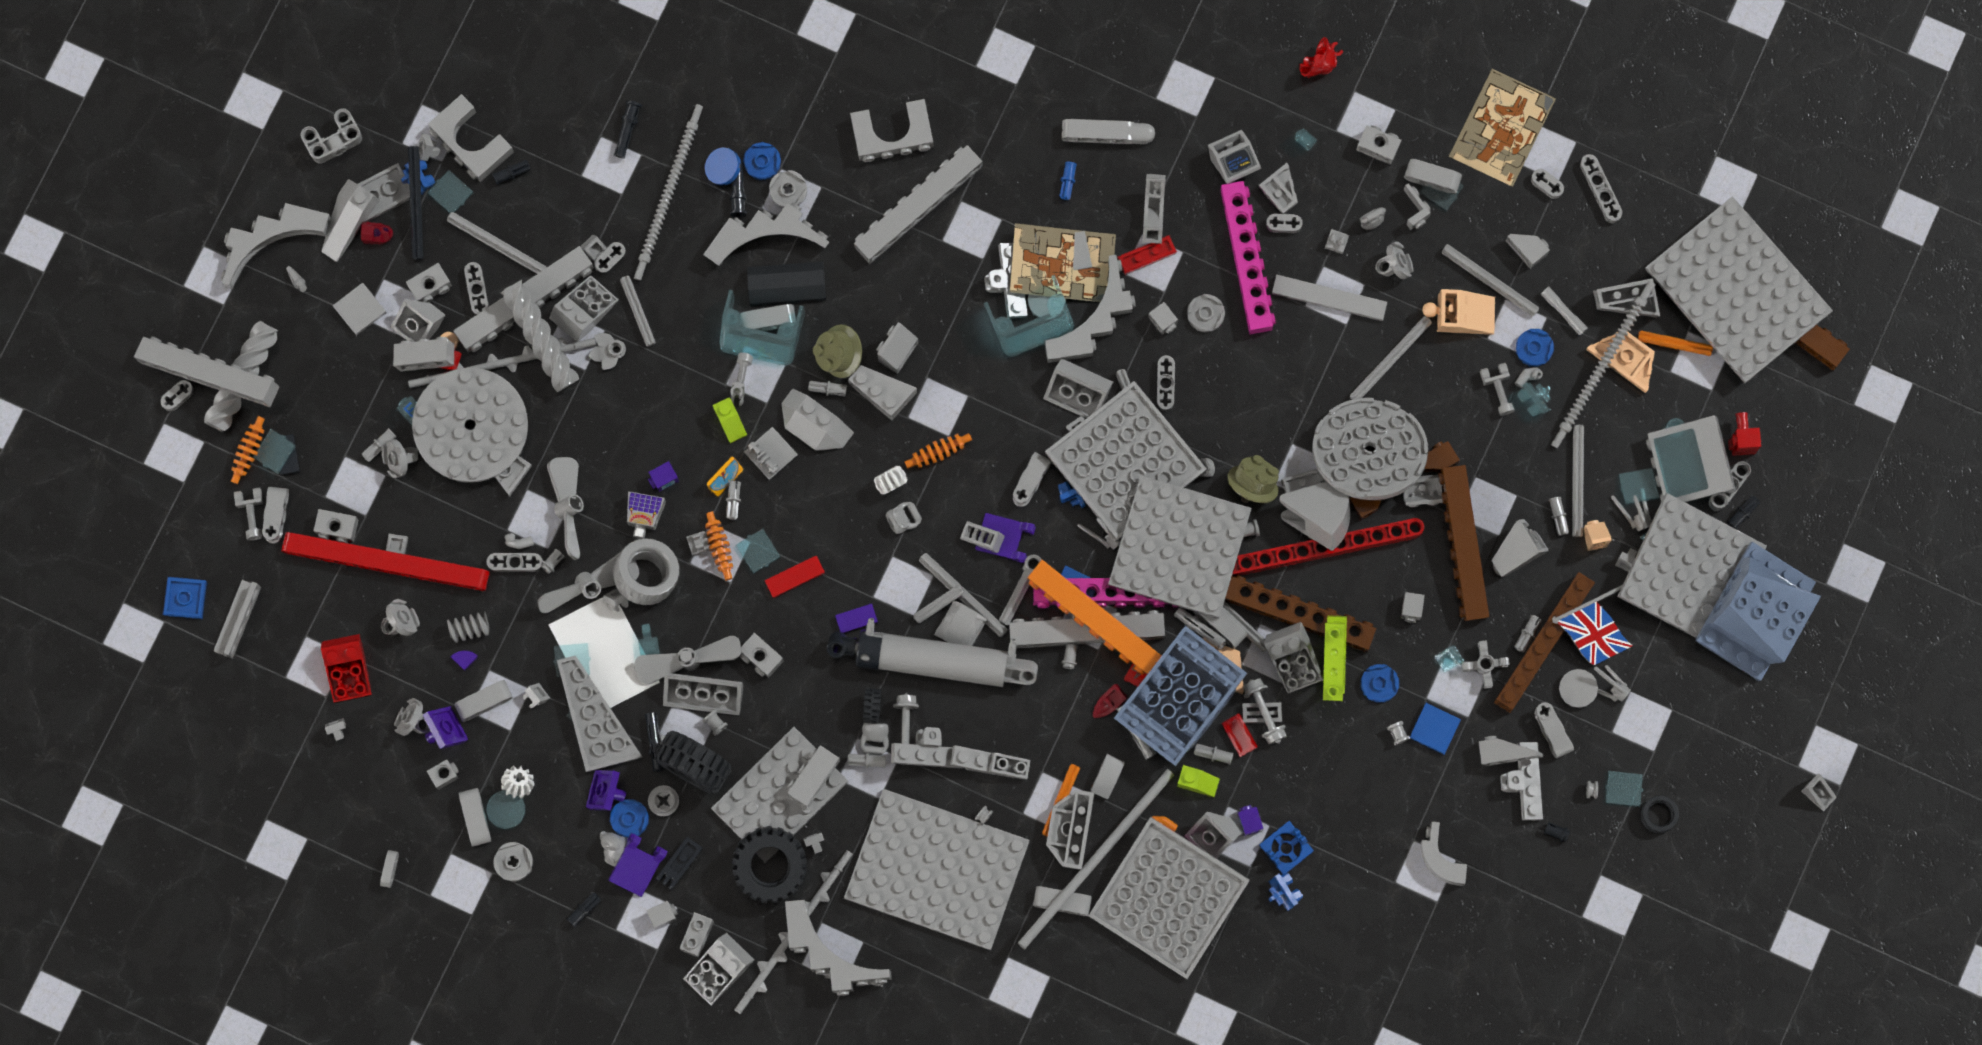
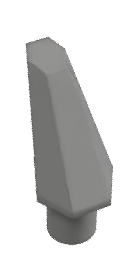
M288 266L286 270L294 287L301 292L306 291L305 280L292 267Z

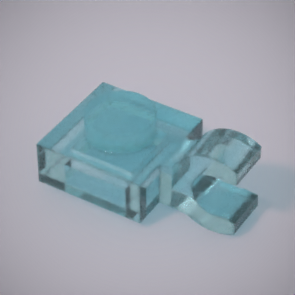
M642 625L644 639L638 640L640 655L660 654L658 638H652L650 625Z

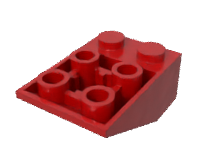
M360 634L322 641L321 652L333 702L372 695Z

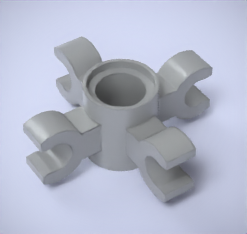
M1487 640L1479 641L1478 650L1480 658L1474 662H1462V672L1477 670L1483 676L1484 689L1492 688L1491 671L1493 668L1508 667L1509 658L1494 659L1488 655ZM1483 660L1488 661L1490 668H1482L1480 662Z

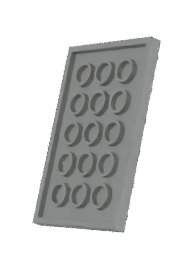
M793 727L711 809L741 839L748 832H753L759 827L761 829L766 828V826L783 828L784 831H789L794 836L849 781L835 768L808 809L789 797L787 787L792 780H797L800 775L798 774L799 769L803 764H808L811 759L809 755L815 748ZM764 847L758 850L756 854L767 863L779 849Z

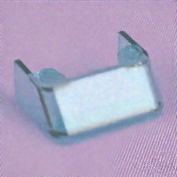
M1055 275L1051 277L1058 294L1051 296L1047 301V308L1050 314L1015 328L1012 321L1007 317L994 319L988 302L984 303L1002 350L1007 356L1019 355L1045 344L1046 340L1058 338L1073 331L1074 322Z
M729 290L722 317L719 340L722 351L734 355L748 353L753 356V359L784 366L792 363L805 315L804 306L800 305L796 323L784 322L779 326L778 333L772 334L740 326L742 318L738 311L732 309L735 297L733 290Z

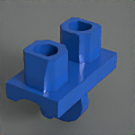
M420 160L421 195L435 183L432 175L424 176L423 171L427 169V164L424 160ZM408 163L404 165L403 173L405 176L401 178L403 184L409 183Z
M1068 482L1058 485L1062 504L1077 498L1070 501L1072 506L1079 504L1081 508L1085 507L1082 497L1075 489L1071 490Z
M1279 873L1268 881L1272 886L1269 891L1273 895L1268 900L1270 902L1276 900L1279 906L1283 904L1287 911L1297 905L1298 901L1303 897L1298 889L1290 891L1288 885L1293 882V879L1289 873L1283 875Z

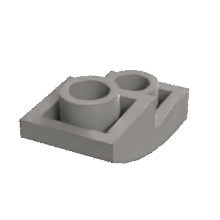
M1107 754L1090 792L1108 799L1125 762Z

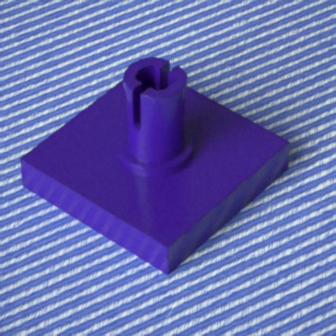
M451 706L428 711L423 715L430 729V732L425 735L426 740L430 744L437 742L439 748L443 749L463 744L468 740Z
M594 771L586 808L591 810H611L613 799L620 802L624 801L626 792L616 788L620 772Z

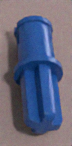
M1065 162L1064 174L1060 180L1062 185L1059 195L1063 200L1071 198L1077 166L1074 162Z

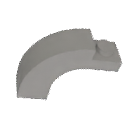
M1146 175L1143 243L1162 244L1166 175Z
M1431 822L1430 826L1426 827V838H1429V841L1422 840L1420 846L1421 855L1426 867L1439 880L1452 885L1464 886L1467 864L1449 862L1441 855L1438 849L1440 822Z

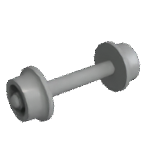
M1261 678L1256 680L1250 679L1243 686L1245 692L1243 696L1244 698L1254 696L1269 731L1262 734V738H1265L1269 745L1273 743L1280 744L1281 740L1287 737L1284 730L1286 726L1276 727L1260 693L1268 688L1267 685L1263 684Z
M905 693L904 695L896 696V703L893 704V708L902 709V744H909L910 709H917L919 705L916 703V696Z

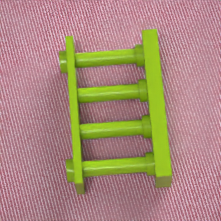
M1327 616V623H1325L1323 700L1343 701V694H1345L1347 616Z

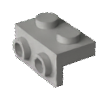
M1438 475L1420 476L1412 487L1403 492L1405 505L1418 507L1420 504L1435 506L1443 503L1441 497L1442 485L1439 483Z

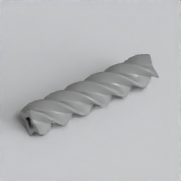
M522 280L505 288L501 292L504 295V302L513 311L515 322L523 328V335L532 344L534 355L542 361V368L551 377L553 388L559 392L578 381V374L570 368L568 357L560 351L559 341L550 335L551 329L549 324L541 318L540 308L531 302V293L522 285Z
M262 321L257 322L250 331L249 339L243 344L240 356L235 359L233 364L240 366L243 371L247 372L250 369L259 374V365L266 361L268 348L276 343L278 330ZM219 390L214 398L213 406L205 414L204 423L221 432L227 430L232 424V415L241 408V397Z

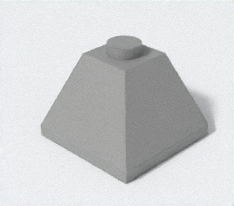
M405 299L390 328L407 341L418 342L419 339H430L440 327L445 314L431 303Z
M1206 812L1187 832L1185 837L1191 843L1213 857L1218 858L1235 842L1243 831L1231 818Z

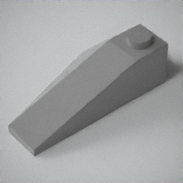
M348 179L337 196L321 252L338 262L362 227V222L366 221L380 199Z

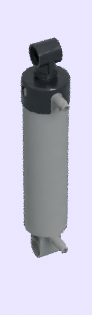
M873 618L868 619L866 630H861L858 642L857 638L847 637L842 632H834L830 635L827 644V652L834 658H840L843 655L854 657L855 653H857L856 666L860 668L880 669L1003 687L1004 682L1031 685L1036 681L1038 666L1034 661L1016 658L1017 645L1015 639L1010 640L1008 651L886 634L874 631L875 624Z

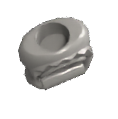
M1379 207L1363 215L1360 218L1361 227L1366 230L1377 228L1384 221L1386 209Z
M903 502L896 508L886 512L887 521L896 534H900L907 529H913L921 523L922 518L912 502ZM906 506L909 512L911 513L915 523L909 522L910 520L908 519L907 515L905 514V511L903 510Z
M864 723L862 727L863 734L860 740L862 751L865 754H884L889 746L887 736L889 732L888 725L885 723ZM866 741L883 742L884 747L865 746Z

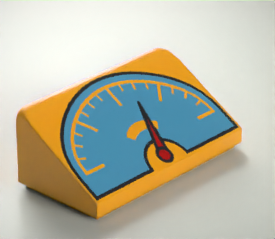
M731 457L707 482L708 489L716 496H720L729 486V481H734L743 471L742 466L734 457Z

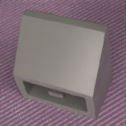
M899 322L896 326H892L889 329L887 340L885 342L882 341L877 348L878 362L896 374L899 373L918 344V338Z

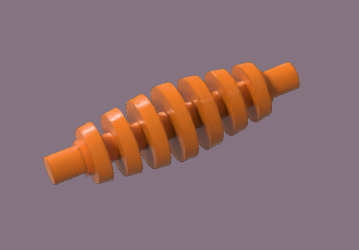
M260 416L257 417L255 424L249 425L248 428L252 429V431L245 432V435L249 436V438L241 439L246 445L242 446L239 444L237 447L243 450V453L236 452L235 454L240 457V460L234 459L233 463L237 464L236 468L233 466L231 468L234 471L231 479L233 483L238 484L242 475L246 476L247 472L243 471L244 468L250 469L251 467L246 464L247 461L254 462L255 460L249 457L250 454L256 456L258 454L257 451L252 449L253 447L260 448V444L255 442L256 439L262 441V437L258 436L259 432L264 434L262 425L265 419Z
M968 433L964 436L956 434L954 435L955 440H952L951 436L947 437L948 443H945L943 438L939 439L941 446H938L937 442L934 441L932 442L934 449H931L928 444L926 446L927 452H924L922 448L919 450L921 455H917L915 452L912 459L905 461L907 469L912 466L920 468L922 467L921 462H924L926 466L930 465L928 461L930 458L933 463H937L935 458L937 455L940 461L944 460L942 455L944 452L947 458L950 457L949 450L952 449L955 454L957 452L956 447L959 446L960 449H963L964 443L972 440L970 434Z
M714 512L706 513L708 522L705 524V527L710 529L706 532L707 537H710L707 539L708 544H712L709 546V550L713 552L711 553L713 558H718L714 560L716 565H721L717 569L723 573L725 581L733 579L731 574L733 563H729L732 561V556H727L731 554V549L727 548L730 546V543L725 541L727 536L722 534L724 529L719 527L721 525L720 520L715 519Z

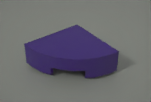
M459 651L453 654L451 658L466 670L478 656L470 651Z

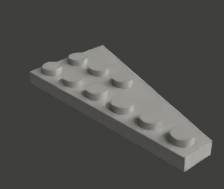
M576 655L557 660L586 773L643 758Z

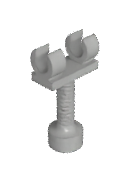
M748 353L738 354L739 372L737 381L732 383L730 391L733 404L735 398L741 399L739 406L744 403V380L747 366L752 365L753 356Z
M1506 363L1499 364L1498 370L1500 375L1490 378L1488 368L1481 369L1480 371L1484 386L1494 383L1501 404L1498 407L1500 416L1508 415L1515 411L1513 404L1507 402L1501 381L1507 380L1510 377Z
M254 488V499L244 501L241 491L234 492L237 509L244 507L247 509L249 530L246 531L247 540L262 538L261 529L256 527L254 506L263 504L260 488Z

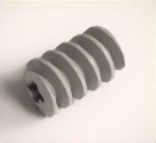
M485 611L484 617L477 613L476 619L470 614L469 621L464 616H462L460 623L457 618H454V624H451L449 619L447 620L450 636L455 643H458L459 636L463 641H466V636L468 635L470 639H473L474 633L478 638L481 637L482 631L486 636L489 635V623Z

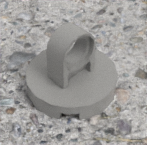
M1394 242L1387 246V256L1379 259L1376 263V270L1379 274L1383 276L1396 274L1400 279L1412 276L1410 273L1413 272V264L1409 254H1404L1402 249L1405 247L1401 243ZM1388 262L1389 268L1387 271L1383 272L1382 266L1384 263Z
M395 439L386 441V445L382 446V460L384 464H388L390 469L387 470L388 474L393 478L404 476L407 471V464L418 460V449L414 447L403 448L401 443Z
M396 599L387 605V617L381 623V629L384 634L396 635L400 633L404 636H410L417 631L416 628L419 626L418 616L413 608L409 609L405 606L407 602ZM389 623H390L391 626L393 627V629H392L391 631H390L389 628H388Z
M415 698L409 699L407 701L409 705L406 709L402 707L396 717L394 726L397 729H395V732L403 736L409 734L412 730L419 734L428 733L430 731L428 725L425 730H421L419 727L420 720L425 721L424 714H422V702Z

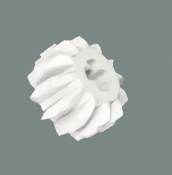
M895 466L875 477L874 482L877 490L881 494H886L905 484L907 477L900 466Z
M513 765L511 770L507 769L501 778L502 790H506V795L512 794L513 799L517 795L521 799L524 795L528 796L534 786L533 775L529 774V769L522 770V765L519 769Z

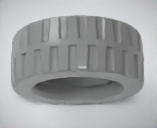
M638 539L629 543L620 552L614 564L613 576L617 589L625 598L636 604L653 605L661 602L669 596L678 581L680 567L677 557L667 545L654 539ZM640 559L654 563L660 569L662 582L653 587L639 584L631 576L629 564Z

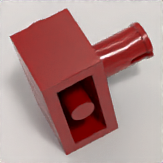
M1748 413L1735 414L1737 429L1731 435V439H1728V448L1732 450V456L1754 455L1761 448L1760 428H1749Z

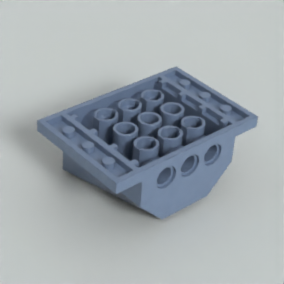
M1750 542L1695 641L1751 677L1761 681L1770 664L1783 663L1788 657L1821 597L1811 592L1816 582L1756 543Z
M1185 626L1114 719L1176 766L1220 714L1247 673Z

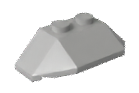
M792 389L781 403L785 429L815 451L841 449L854 434L837 416L808 395Z
M1074 790L1052 807L1046 846L1062 867L1082 870L1094 793Z

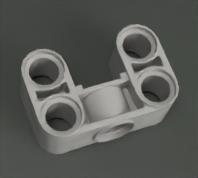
M339 109L335 112L334 119L339 127L338 132L325 139L324 137L320 138L317 130L313 127L308 126L302 129L301 139L316 163H325L361 143L362 134L348 110ZM347 116L348 120L346 122H339L341 117ZM351 132L357 133L356 137L352 139L348 138V135ZM309 134L315 135L312 140H306V137ZM317 150L324 151L321 156H315Z

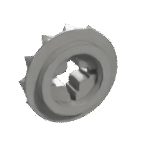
M658 786L649 794V808L658 816H669L676 811L679 805V796L669 786ZM657 796L662 798L668 796L667 802L670 806L663 804L658 808L660 800Z

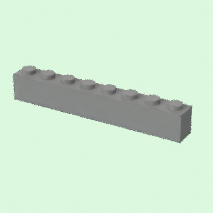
M968 145L964 148L960 147L954 153V157L951 160L947 159L940 165V169L936 173L934 171L931 172L922 185H916L908 197H902L894 209H888L883 214L884 218L879 222L877 220L869 226V231L865 234H859L855 238V249L871 264L983 167L982 160Z
M578 246L522 285L530 291L531 302L541 308L549 298H556L560 295L561 290L574 286L576 280L590 275L594 267L582 248ZM503 297L455 329L454 333L468 353L471 351L476 352L482 347L481 344L487 340L488 342L494 340L499 332L502 330L506 331L513 326L515 322L513 311L506 306Z
M143 337L134 355V358L141 364L267 407H271L279 389V386L274 382L275 379L268 375L261 377L253 370L243 371L238 365L231 364L229 366L220 359L216 358L214 361L205 354H193L194 352L188 348L178 349V346L170 342L163 344L161 340L155 337H151V339Z
M1148 611V614L1141 615L1140 612H1129L1125 616H1121V613H1111L1114 618L1142 640L1165 638L1164 614L1159 613V611ZM1071 616V619L1052 617L1051 620L1045 621L1044 618H1033L1029 622H1025L1024 619H1015L1013 623H1009L1010 640H1016V648L1105 643L1101 637L1096 639L1089 633L1090 629L1086 625L1081 627L1073 620L1075 616Z

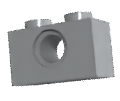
M1367 125L1358 143L1357 151L1391 165L1400 146L1401 139H1398L1399 137L1393 133L1386 134L1382 132L1377 126L1371 125L1370 127ZM1381 140L1385 145L1378 147L1375 141Z
M439 263L406 281L416 301L430 303L433 297L438 294H445L452 286ZM428 282L435 283L432 289L425 288Z
M318 509L314 533L318 535V538L329 540V538H335L337 542H354L359 520L356 516ZM339 523L340 529L336 532L331 531L332 525Z
M755 633L741 647L740 658L747 664L751 662L755 666L754 670L761 677L765 675L769 678L784 662L783 658ZM760 652L764 653L765 659L757 661L755 660V655Z
M694 912L680 950L699 958L714 923L713 919Z

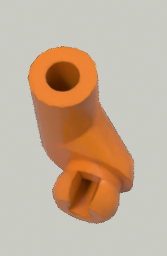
M1152 816V818L1174 832L1178 827L1176 823L1165 816Z

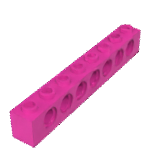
M1244 181L1221 185V195L1249 334L1272 331L1273 324H1276L1274 313H1270L1269 306H1272L1270 295L1266 294L1265 288H1268L1267 278L1263 277L1262 274L1264 262L1263 259H1259L1258 252H1261L1260 242L1255 240L1254 234H1257L1256 223H1252L1251 220L1253 208L1252 204L1248 205L1247 198L1250 197L1248 186L1245 187ZM1234 200H1240L1243 204L1239 207H1236L1233 205L1232 202ZM1244 218L1246 223L1240 225L1236 222V219ZM1247 236L1249 237L1250 241L1247 243L1241 242L1240 237ZM1251 254L1254 259L1247 261L1243 256ZM1254 272L1257 274V278L1250 279L1247 274ZM1258 290L1261 295L1253 297L1251 291ZM1261 308L1265 313L1259 316L1255 314L1254 310Z
M1066 578L1084 594H1086L1087 590H1094L1097 595L1089 598L1102 608L1107 607V605H1115L1117 608L1134 605V607L1141 608L1145 607V605L1164 607L1165 604H1169L1138 594L1128 597L1125 595V590L1108 586L1110 578ZM1033 588V605H1038V608H1048L1049 605L1060 606L1055 600L1051 603L1043 596L1045 592L1040 588L1038 590ZM1111 589L1115 591L1116 595L1108 597L1105 592Z

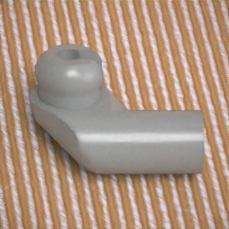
M1526 368L1515 381V385L1523 388L1527 381L1541 379L1543 373L1538 368Z
M513 533L505 535V543L509 547L522 549L534 545L531 536L515 539Z

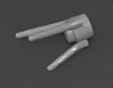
M1640 489L1644 512L1641 509L1637 496H1633L1639 513L1634 516V521L1615 496H1611L1616 506L1630 522L1632 529L1636 528L1637 531H1641L1650 527V521L1652 520L1649 515L1644 489Z
M1097 518V522L1108 534L1105 536L1107 541L1083 525L1078 524L1080 529L1104 544L1107 549L1111 547L1114 550L1121 543L1122 538L1117 541L1100 518Z
M1605 665V669L1617 683L1598 667H1594L1595 671L1613 685L1611 689L1613 694L1598 689L1597 693L1612 699L1614 702L1617 699L1622 702L1631 689L1627 687V684L1608 665Z

